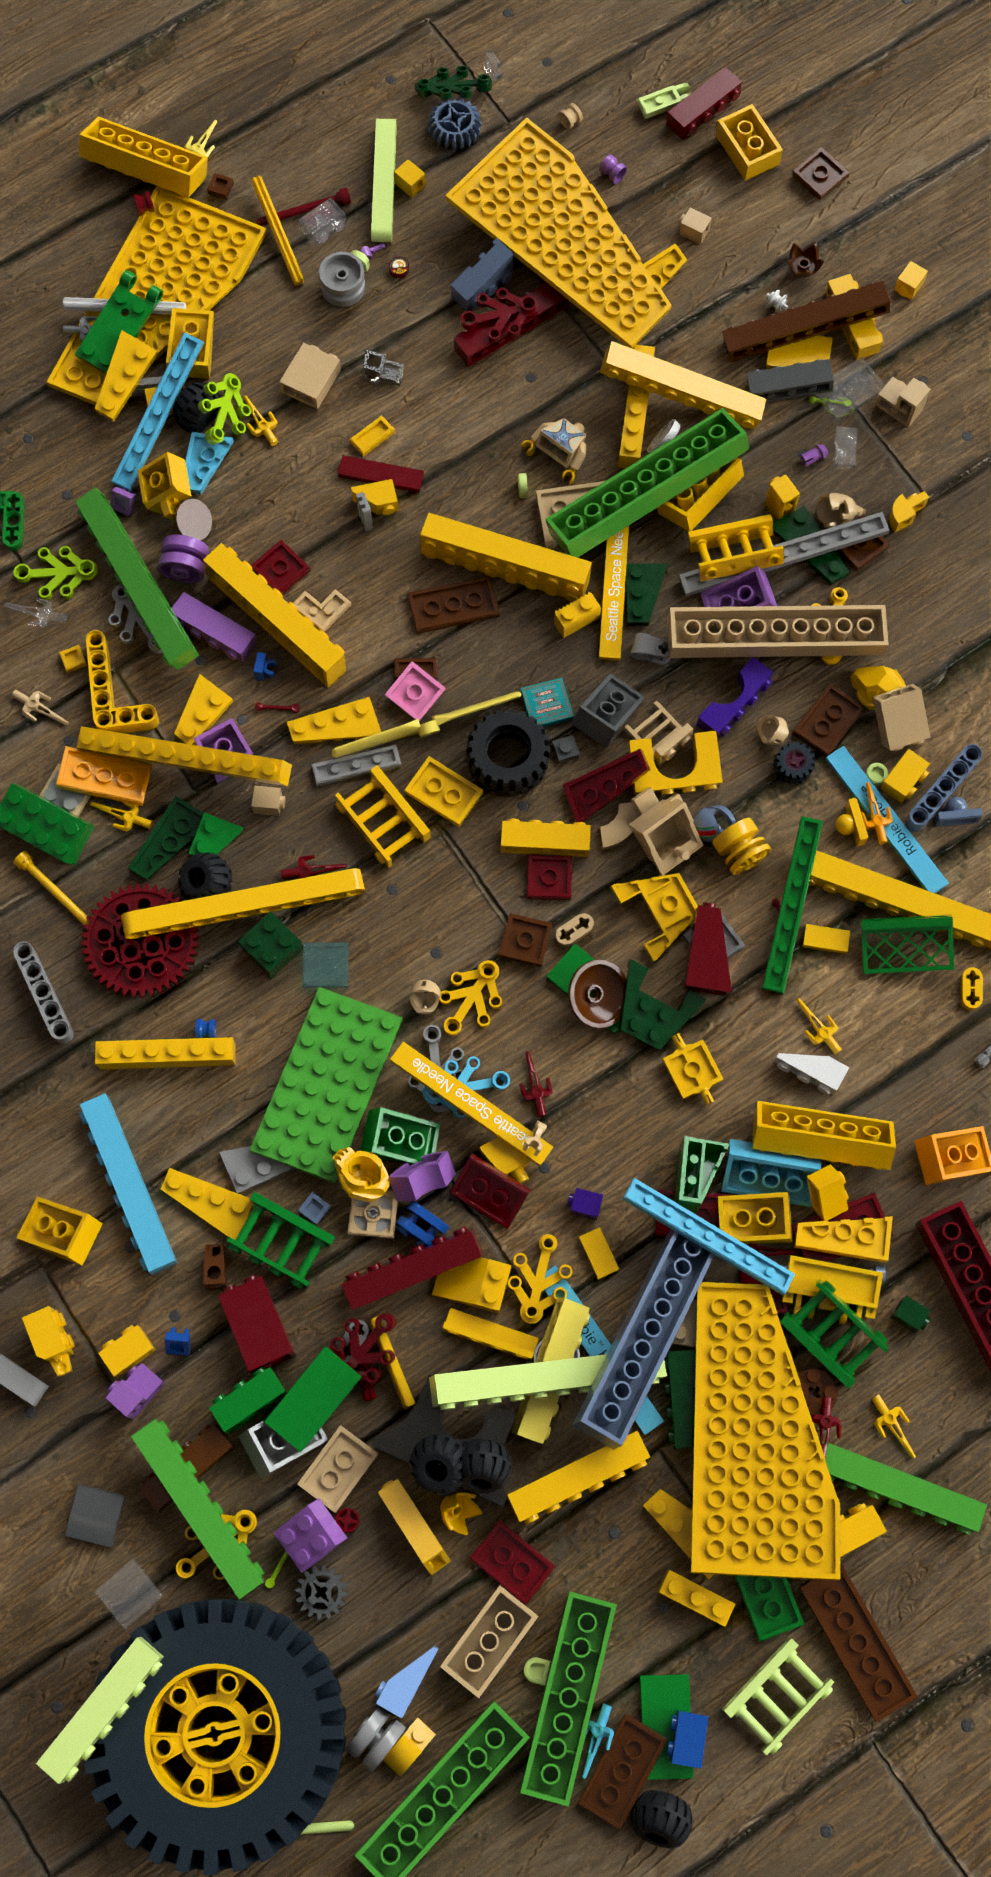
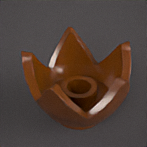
M816 242L804 249L793 243L789 260H787L790 270L796 276L802 278L814 275L824 263L823 259H819V250Z

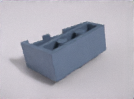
M498 238L493 241L494 246L487 254L482 252L478 256L481 260L473 268L469 266L451 284V297L465 311L478 307V294L486 293L490 297L500 286L509 283L513 277V253Z

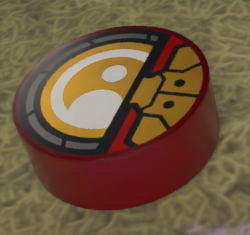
M401 256L391 259L389 263L390 274L395 278L407 276L409 273L408 260Z

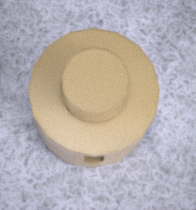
M763 715L756 724L762 742L767 745L778 746L783 743L789 734L787 723L781 717Z
M430 980L415 982L411 987L409 996L414 1010L420 1014L432 1013L439 1004L441 991L437 984Z

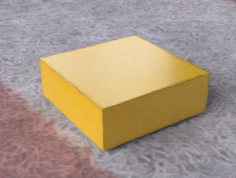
M79 645L59 652L67 673L87 666Z

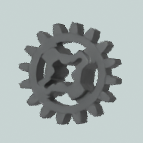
M326 1565L322 1566L321 1571L314 1566L312 1574L305 1571L304 1574L307 1578L305 1580H298L302 1584V1588L295 1589V1592L301 1593V1597L297 1598L296 1601H303L304 1605L301 1607V1611L310 1610L308 1617H312L314 1613H317L318 1620H321L323 1614L329 1619L331 1618V1611H334L336 1614L340 1613L338 1605L345 1606L346 1603L342 1600V1597L348 1596V1593L343 1592V1588L348 1584L340 1582L343 1577L342 1574L334 1575L336 1568H332L328 1572ZM325 1575L331 1579L327 1582H320L316 1576ZM309 1583L312 1591L311 1596L307 1599L306 1588ZM317 1586L321 1588L327 1587L326 1595L328 1600L324 1597L318 1598L316 1596L318 1594ZM337 1586L338 1597L334 1601L332 1591ZM319 1602L324 1603L328 1608L317 1609L313 1606Z

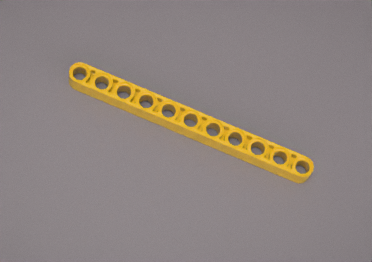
M353 868L130 911L122 914L121 920L125 938L135 939L269 913L270 911L274 912L356 896L364 893L365 887L361 870Z

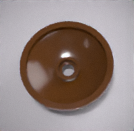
M592 960L580 966L573 974L569 984L568 999L572 1012L583 1024L594 1028H604L613 1025L620 1019L626 977L618 966L605 960ZM591 990H592V992H593V996H592V997H590V991H591Z

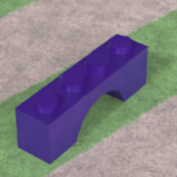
M753 657L739 672L737 680L741 686V696L729 704L712 702L698 717L696 725L704 732L716 731L717 740L720 736L725 737L732 728L730 725L734 721H740L744 716V710L747 706L752 707L759 699L758 694L762 690L764 692L767 691L772 685L773 681H771L773 672Z

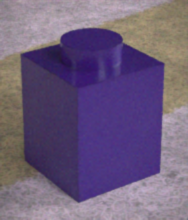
M576 1188L575 1194L570 1193L567 1204L568 1207H571L570 1214L597 1220L603 1194Z

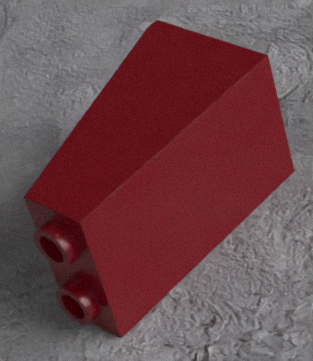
M703 902L702 905L697 906L694 914L683 989L728 996L731 993L732 987L721 908H716V904Z
M257 1275L246 1278L244 1280L245 1284L238 1287L231 1285L222 1290L223 1293L218 1295L247 1369L251 1374L262 1367H265V1369L271 1368L296 1356L262 1276L257 1278Z

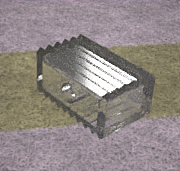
M329 198L298 220L299 229L316 246L319 243H324L330 235L341 231L345 227L346 215L332 198Z

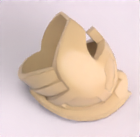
M839 493L822 495L816 504V515L818 520L823 523L824 528H831L851 522L856 515L861 516L866 511V509L856 505L851 497Z

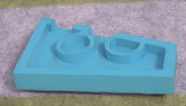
M191 433L185 463L192 494L202 495L232 446L233 438L224 437L223 441L219 444L210 445L205 439V434Z

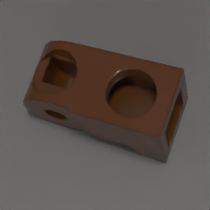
M225 1244L205 1245L203 1285L206 1290H222L227 1287Z

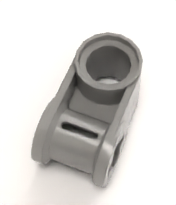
M646 633L635 634L631 657L659 665L667 664L671 659L669 658L668 640L653 637Z

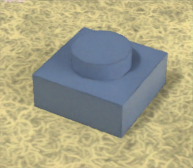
M312 1192L298 1211L318 1225L331 1208V1205Z

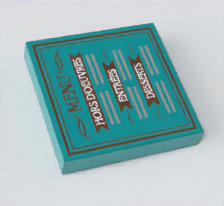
M562 678L521 688L528 718L530 716L536 718L537 725L542 724L545 727L574 719Z

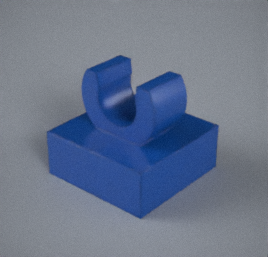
M257 653L253 670L255 680L264 681L265 675L269 678L275 677L274 671H269L268 668L270 666L277 667V661L274 659L268 660L266 653Z
M173 1327L171 1332H166V1354L189 1356L191 1349L189 1330L185 1328L184 1334L176 1333V1327Z

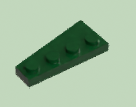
M805 506L773 522V533L777 534L782 542L821 531ZM836 551L805 560L829 585L840 581L850 573Z
M175 796L128 866V870L148 881L193 840L203 812Z

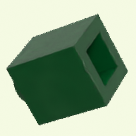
M906 1295L899 1302L891 1318L915 1333L919 1329L924 1330L928 1325L930 1318L927 1316L930 1310Z

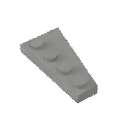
M251 1146L219 1152L238 1194L294 1169L251 1153Z

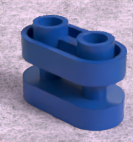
M412 1201L407 1207L411 1212L408 1219L401 1215L396 1222L399 1226L397 1230L407 1238L410 1235L417 1239L416 1244H423V1247L431 1245V1240L434 1239L438 1232L445 1235L450 1228L446 1223L415 1201ZM418 1219H421L430 1226L427 1232L415 1225Z

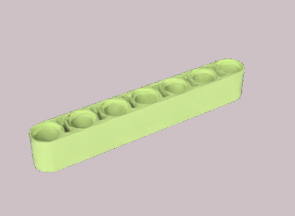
M376 118L371 223L372 242H392L396 119Z

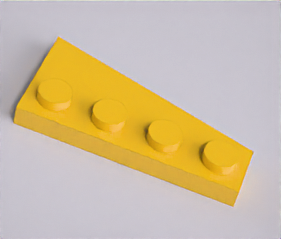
M675 243L643 265L656 285H659L662 290L683 267L687 258Z
M370 697L287 722L294 744L320 743L326 740L342 741V739L359 740L381 732Z
M169 1168L161 1190L234 1240L253 1209L251 1207L253 1203L250 1202V1198Z
M893 1216L879 1219L863 1218V1220L846 1219L835 1222L798 1223L794 1248L887 1263Z

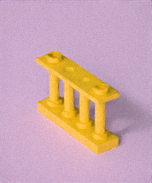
M771 514L688 532L690 552L699 551L702 563H699L700 582L743 573L756 566L763 569L784 564L783 546L773 547L770 536H773V519ZM761 538L765 549L753 552L749 541ZM741 543L744 554L732 556L728 545ZM720 547L723 558L711 561L708 549Z
M376 765L370 770V782L345 800L337 793L335 795V806L342 815L345 813L375 850L376 853L374 855L379 863H385L390 868L392 860L389 856L414 838H420L423 843L431 838V833L388 777ZM375 788L377 790L380 788L384 793V798L357 816L350 806ZM394 805L398 810L397 814L370 833L363 823L386 806ZM407 821L411 826L409 828L410 831L383 849L377 842V839L400 822Z

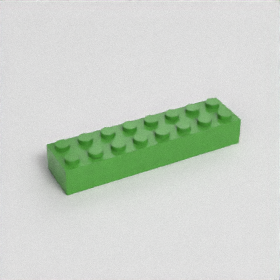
M568 1591L520 1793L569 1807L617 1604Z
M493 1700L356 1851L355 1856L375 1877H405L527 1742L530 1736Z

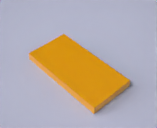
M65 746L56 788L143 806L152 764Z

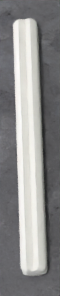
M65 297L63 299V307L65 310L102 311L109 299ZM160 301L152 314H171L172 308L186 309V304L184 302Z

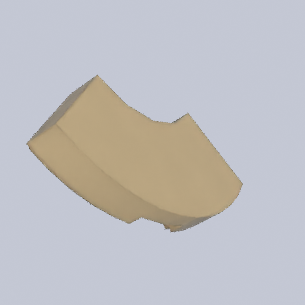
M633 802L619 804L616 818L608 825L600 827L603 850L620 845L632 834L629 824L640 816Z

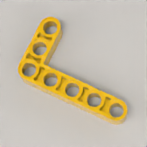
M90 631L86 636L93 720L96 728L124 734L155 729L159 725V717L154 706L142 704L115 708L109 646L102 631ZM95 641H102L99 645H93ZM99 660L104 661L101 665H94ZM100 680H105L103 685H96ZM107 700L105 705H98L100 701ZM146 715H153L149 720L143 719ZM126 717L131 718V720L127 723L122 722V720ZM109 720L107 725H100L102 721Z

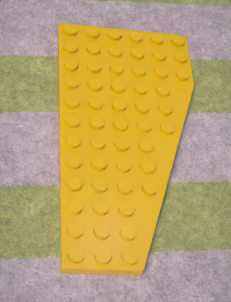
M701 1282L697 1290L691 1573L840 1581V1502L830 1477L814 1423L811 1419L770 1288L763 1284Z

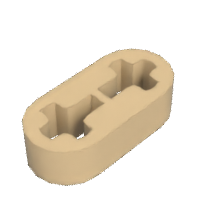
M582 913L559 927L555 935L557 944L561 947H569L587 936L593 929V918L586 913ZM580 920L589 922L587 929L585 927L576 929L580 925ZM571 931H573V933L569 936V941H567L566 939H560L562 936V932L568 934Z

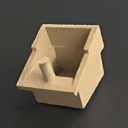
M663 799L629 824L647 857L654 862L661 876L665 875L682 861L689 859L690 855L704 846L686 803L679 799H674L673 801Z

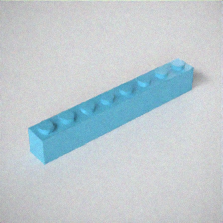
M105 1093L80 1104L82 1111L79 1112L83 1124L89 1125L91 1132L87 1133L92 1145L96 1144L98 1147L97 1159L100 1165H105L108 1173L104 1174L109 1187L114 1186L116 1194L113 1195L118 1208H123L125 1215L122 1216L126 1228H131L134 1236L130 1237L135 1250L140 1249L142 1257L139 1258L143 1270H148L153 1275L178 1264L109 1097Z

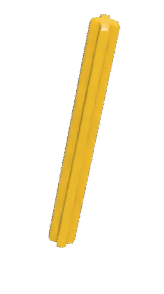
M261 176L254 177L251 180L292 281L295 286L303 284V275Z

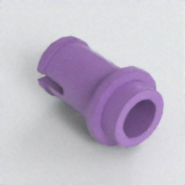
M817 444L815 448L800 454L801 462L807 467L820 459L824 460L825 456L828 455V451L824 444Z

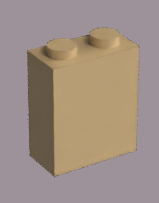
M303 342L280 380L281 393L318 409L341 371L340 359L334 354H327L321 351L315 345H308Z
M911 684L873 697L882 745L888 750L899 751L904 748L903 746L920 744L924 739L931 738L921 688Z

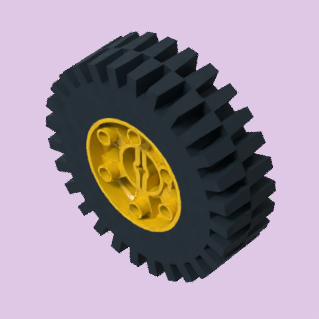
M210 1599L183 1604L154 1616L152 1621L136 1628L129 1634L131 1638L125 1644L118 1646L109 1658L112 1659V1662L108 1668L99 1673L95 1681L97 1686L137 1637H142L164 1656L160 1661L163 1665L153 1677L149 1675L143 1682L146 1685L144 1690L137 1697H131L127 1703L129 1708L120 1719L116 1716L110 1725L113 1728L103 1740L99 1738L93 1745L96 1748L95 1751L84 1761L86 1775H94L97 1786L91 1793L96 1804L104 1802L109 1811V1814L105 1817L107 1823L112 1829L117 1827L123 1829L128 1835L124 1842L133 1850L142 1847L150 1852L148 1860L158 1865L165 1861L176 1864L175 1871L188 1873L193 1869H203L204 1875H217L223 1869L230 1868L233 1869V1872L248 1868L252 1863L259 1860L264 1862L272 1858L286 1845L288 1847L317 1816L329 1797L341 1768L340 1763L346 1744V1736H344L346 1710L345 1706H342L340 1697L341 1687L338 1678L334 1677L329 1667L331 1664L324 1652H320L313 1643L314 1638L307 1631L301 1630L293 1624L294 1620L284 1614H278L270 1610L265 1605L249 1603L239 1599ZM217 1670L216 1694L200 1698L190 1677L201 1672ZM226 1676H232L236 1681V1686L231 1691L223 1686V1680ZM248 1680L260 1689L268 1701L267 1704L250 1714L236 1700ZM179 1688L183 1689L187 1694L184 1703H178L174 1698V1693ZM166 1703L183 1713L177 1732L160 1731L161 1717ZM220 1706L231 1711L236 1717L230 1720L216 1719L206 1726L194 1729L198 1715L206 1707ZM260 1714H265L269 1717L270 1724L268 1728L262 1729L257 1725V1717ZM240 1726V1727H238V1728H234V1729L227 1730V1731H225L224 1733H222V1734L219 1735V1736L216 1735V1734H215V1735L211 1734V1735H207V1736H203V1737H199V1738L194 1739L195 1737L202 1736V1735H206V1734L210 1733V1732H211L212 1730H214V1729H216V1730H225V1729H229V1728H233V1727ZM252 1735H275L273 1751L267 1765L247 1753L252 1742ZM240 1736L235 1752L225 1758L209 1757L198 1748L204 1745L217 1746L227 1739ZM161 1740H167L170 1743L171 1749L168 1754H163ZM180 1753L186 1762L193 1767L185 1783L172 1772L166 1762ZM243 1766L253 1768V1779L246 1780L242 1777L241 1770ZM231 1769L241 1789L228 1794L213 1795L214 1774L223 1773ZM194 1779H201L204 1782L203 1792L192 1789Z

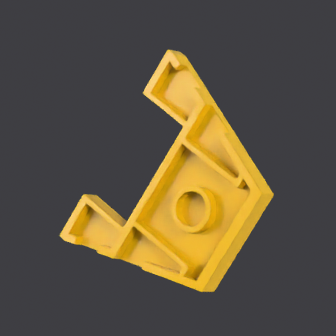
M680 873L618 883L611 886L619 904L641 894L659 926L662 934L643 944L652 963L662 955L694 920L695 910L698 905Z

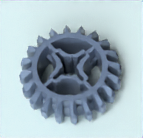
M455 97L451 101L445 100V102L439 100L438 106H433L428 118V129L433 142L437 141L439 146L444 144L446 150L449 146L454 151L456 147H460L462 150L464 145L470 147L471 141L475 142L480 134L481 120L476 106H471L470 101L464 103L463 98L460 101Z

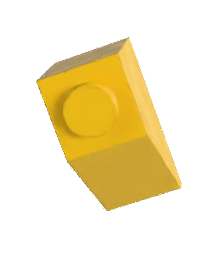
M392 479L351 487L353 501L357 503L356 494L365 493L371 512L377 515H390L398 511V501Z

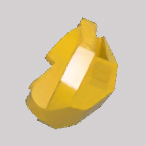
M884 666L857 668L850 676L852 687L857 689L856 695L858 700L869 710H875L874 696L906 686L897 669L893 670Z
M347 1147L339 1149L332 1157L341 1187L349 1195L348 1197L365 1202H374L381 1198L388 1190L390 1183L389 1175L381 1158L367 1151L354 1152L352 1148Z

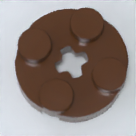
M815 1368L800 1372L798 1377L810 1415H821L822 1397L832 1398V1410L838 1396V1389L833 1378L826 1372ZM809 1387L813 1389L818 1388V1399L816 1397H808L810 1393Z

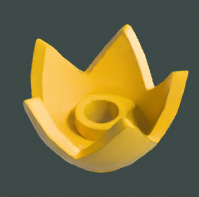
M458 1492L443 1499L440 1506L441 1516L450 1531L454 1530L457 1533L468 1535L465 1519L483 1514L477 1504L471 1500V1498L475 1499V1494Z

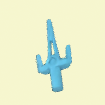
M604 1703L602 1704L597 1722L589 1720L586 1735L590 1729L592 1731V1738L582 1774L584 1779L587 1777L602 1738L608 1737L606 1750H609L614 1736L613 1729L606 1727L612 1707Z

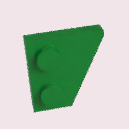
M204 812L188 854L193 856L209 852L217 855L244 828Z

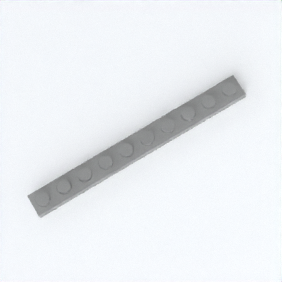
M883 512L773 545V547L783 546L784 564L761 570L764 572L887 535L889 534V528ZM699 569L680 574L679 579L687 597L706 591L739 574L700 582Z

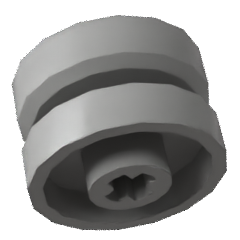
M342 251L332 253L322 261L319 276L322 295L326 301L339 307L352 306L359 302L366 288L364 268L359 258L352 253Z
M381 1706L377 1707L370 1718L367 1716L354 1733V1739L345 1749L354 1758L359 1757L366 1747L370 1749L364 1757L362 1765L371 1773L406 1729L396 1719L384 1730L382 1726L389 1718V1712Z

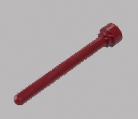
M345 187L339 189L336 195L277 212L279 220H283L336 203L345 206L351 204L348 189ZM266 216L256 220V224L260 226L269 224Z

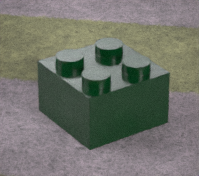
M271 911L238 941L240 948L271 979L304 949L302 941Z

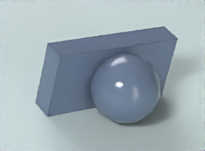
M953 797L947 801L946 811L937 813L934 818L935 827L978 823L983 816L982 808L967 809V803L963 798Z

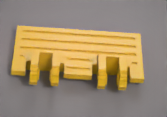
M793 1255L789 1256L788 1270L795 1275L786 1294L783 1295L782 1302L792 1303L794 1293H796L793 1307L794 1314L801 1309L802 1295L810 1296L811 1299L820 1290L816 1286V1281L820 1278L823 1282L829 1281L836 1289L834 1293L847 1305L855 1304V1313L860 1318L862 1317L863 1306H865L864 1317L875 1319L883 1272ZM828 1297L818 1306L819 1309L830 1311L837 1307ZM815 1309L807 1316V1318L813 1319ZM845 1313L839 1318V1324L842 1325L847 1321Z

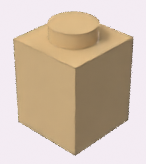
M689 208L686 214H682L678 222L680 226L679 235L701 245L710 230L712 218L693 208Z
M254 786L252 799L253 813L280 816V810L285 808V796H282L281 788Z

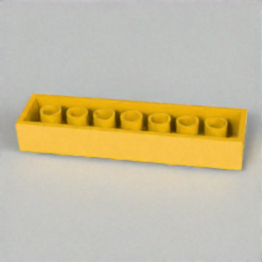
M428 513L420 534L421 554L430 559L437 558L444 560L450 565L464 566L469 571L477 570L490 577L503 578L512 584L519 583L525 585V587L531 590L539 589L551 596L565 597L571 602L577 601V598L581 599V596L584 597L590 581L592 565L590 561L436 514Z
M222 543L219 544L203 559L207 578L329 688L346 672L344 650L338 644L334 645L331 643L328 635L323 630L318 631L310 618L299 614V610L292 602L287 603L278 589H272L267 585V580L261 574L256 575L252 571L251 565L245 560L241 561L231 547L227 548Z

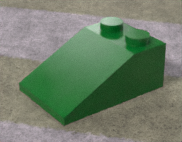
M382 1107L370 1109L368 1111L361 1151L373 1153L381 1158V1160L402 1164L408 1162L409 1165H413L422 1161L421 1156L436 1152L441 1124Z

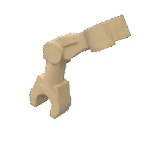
M538 1120L536 1121L532 1130L535 1133L534 1137L527 1138L523 1145V1150L526 1151L528 1146H532L535 1149V1156L541 1152L543 1144L539 1139L546 1130V1124Z

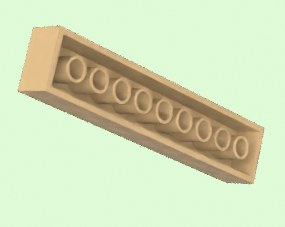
M885 605L670 607L667 616L669 658L884 655L889 645Z

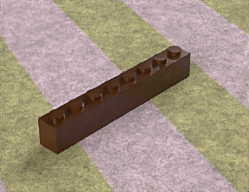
M883 281L872 282L867 286L850 289L839 295H831L817 302L812 301L798 308H790L782 313L770 314L766 318L751 320L737 327H729L727 330L722 331L724 345L731 363L890 313V300Z

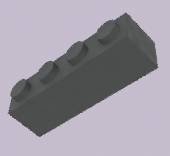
M817 359L813 362L795 363L784 367L776 366L772 369L754 370L747 373L748 392L765 398L766 403L833 392L834 379L830 359Z

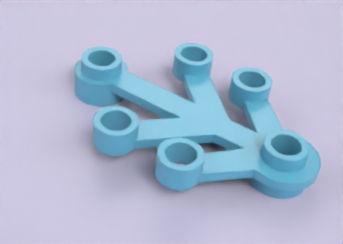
M475 1056L467 1059L466 1067L458 1077L460 1082L473 1091L492 1087L495 1090L501 1091L510 1084V1077L504 1071L496 1072L492 1078L467 1082L473 1071L477 1070L480 1066V1060ZM449 1060L444 1065V1070L450 1075L455 1074L459 1068L458 1063L454 1060ZM469 1061H475L476 1067H471ZM448 1064L454 1065L455 1070L450 1071L447 1067ZM497 1078L503 1081L502 1085L496 1083ZM424 1087L423 1097L428 1103L443 1104L453 1111V1115L457 1119H463L466 1116L465 1114L459 1115L457 1108L438 1095L437 1097L431 1096V1090Z

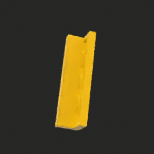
M450 1308L446 1322L443 1325L444 1332L528 1361H532L539 1340L537 1337Z

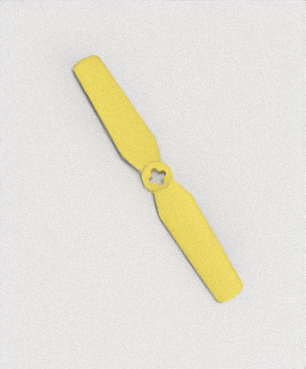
M509 693L449 713L431 716L433 721L421 725L419 720L416 719L401 726L338 746L332 750L331 754L334 758H338L419 734L420 738L430 736L440 731L439 725L520 698L521 693Z

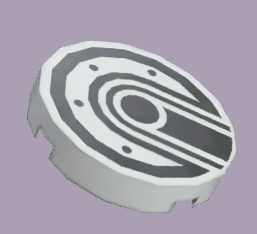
M675 419L669 421L653 438L647 448V452L650 454L674 439L680 430V424Z

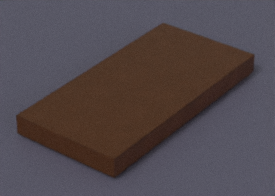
M490 576L407 593L416 634L500 617Z
M625 1713L614 1733L610 1749L605 1750L577 1804L621 1831L668 1738Z

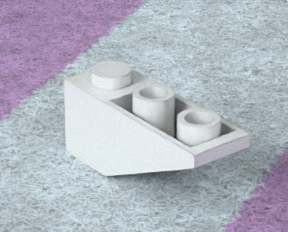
M778 1053L774 1060L779 1069L787 1073L791 1071L797 1075L800 1081L816 1085L817 1090L826 1095L835 1094L849 1069L848 1066L830 1056Z

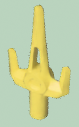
M217 120L212 122L197 143L190 145L193 140V136H190L184 148L208 157L215 147L211 146L207 152L204 151V147Z

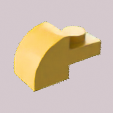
M925 491L918 495L914 493L907 499L901 494L895 500L889 515V523L894 533L912 524L916 516L915 512L926 506L929 496Z
M417 1717L389 1750L383 1761L401 1776L436 1734Z

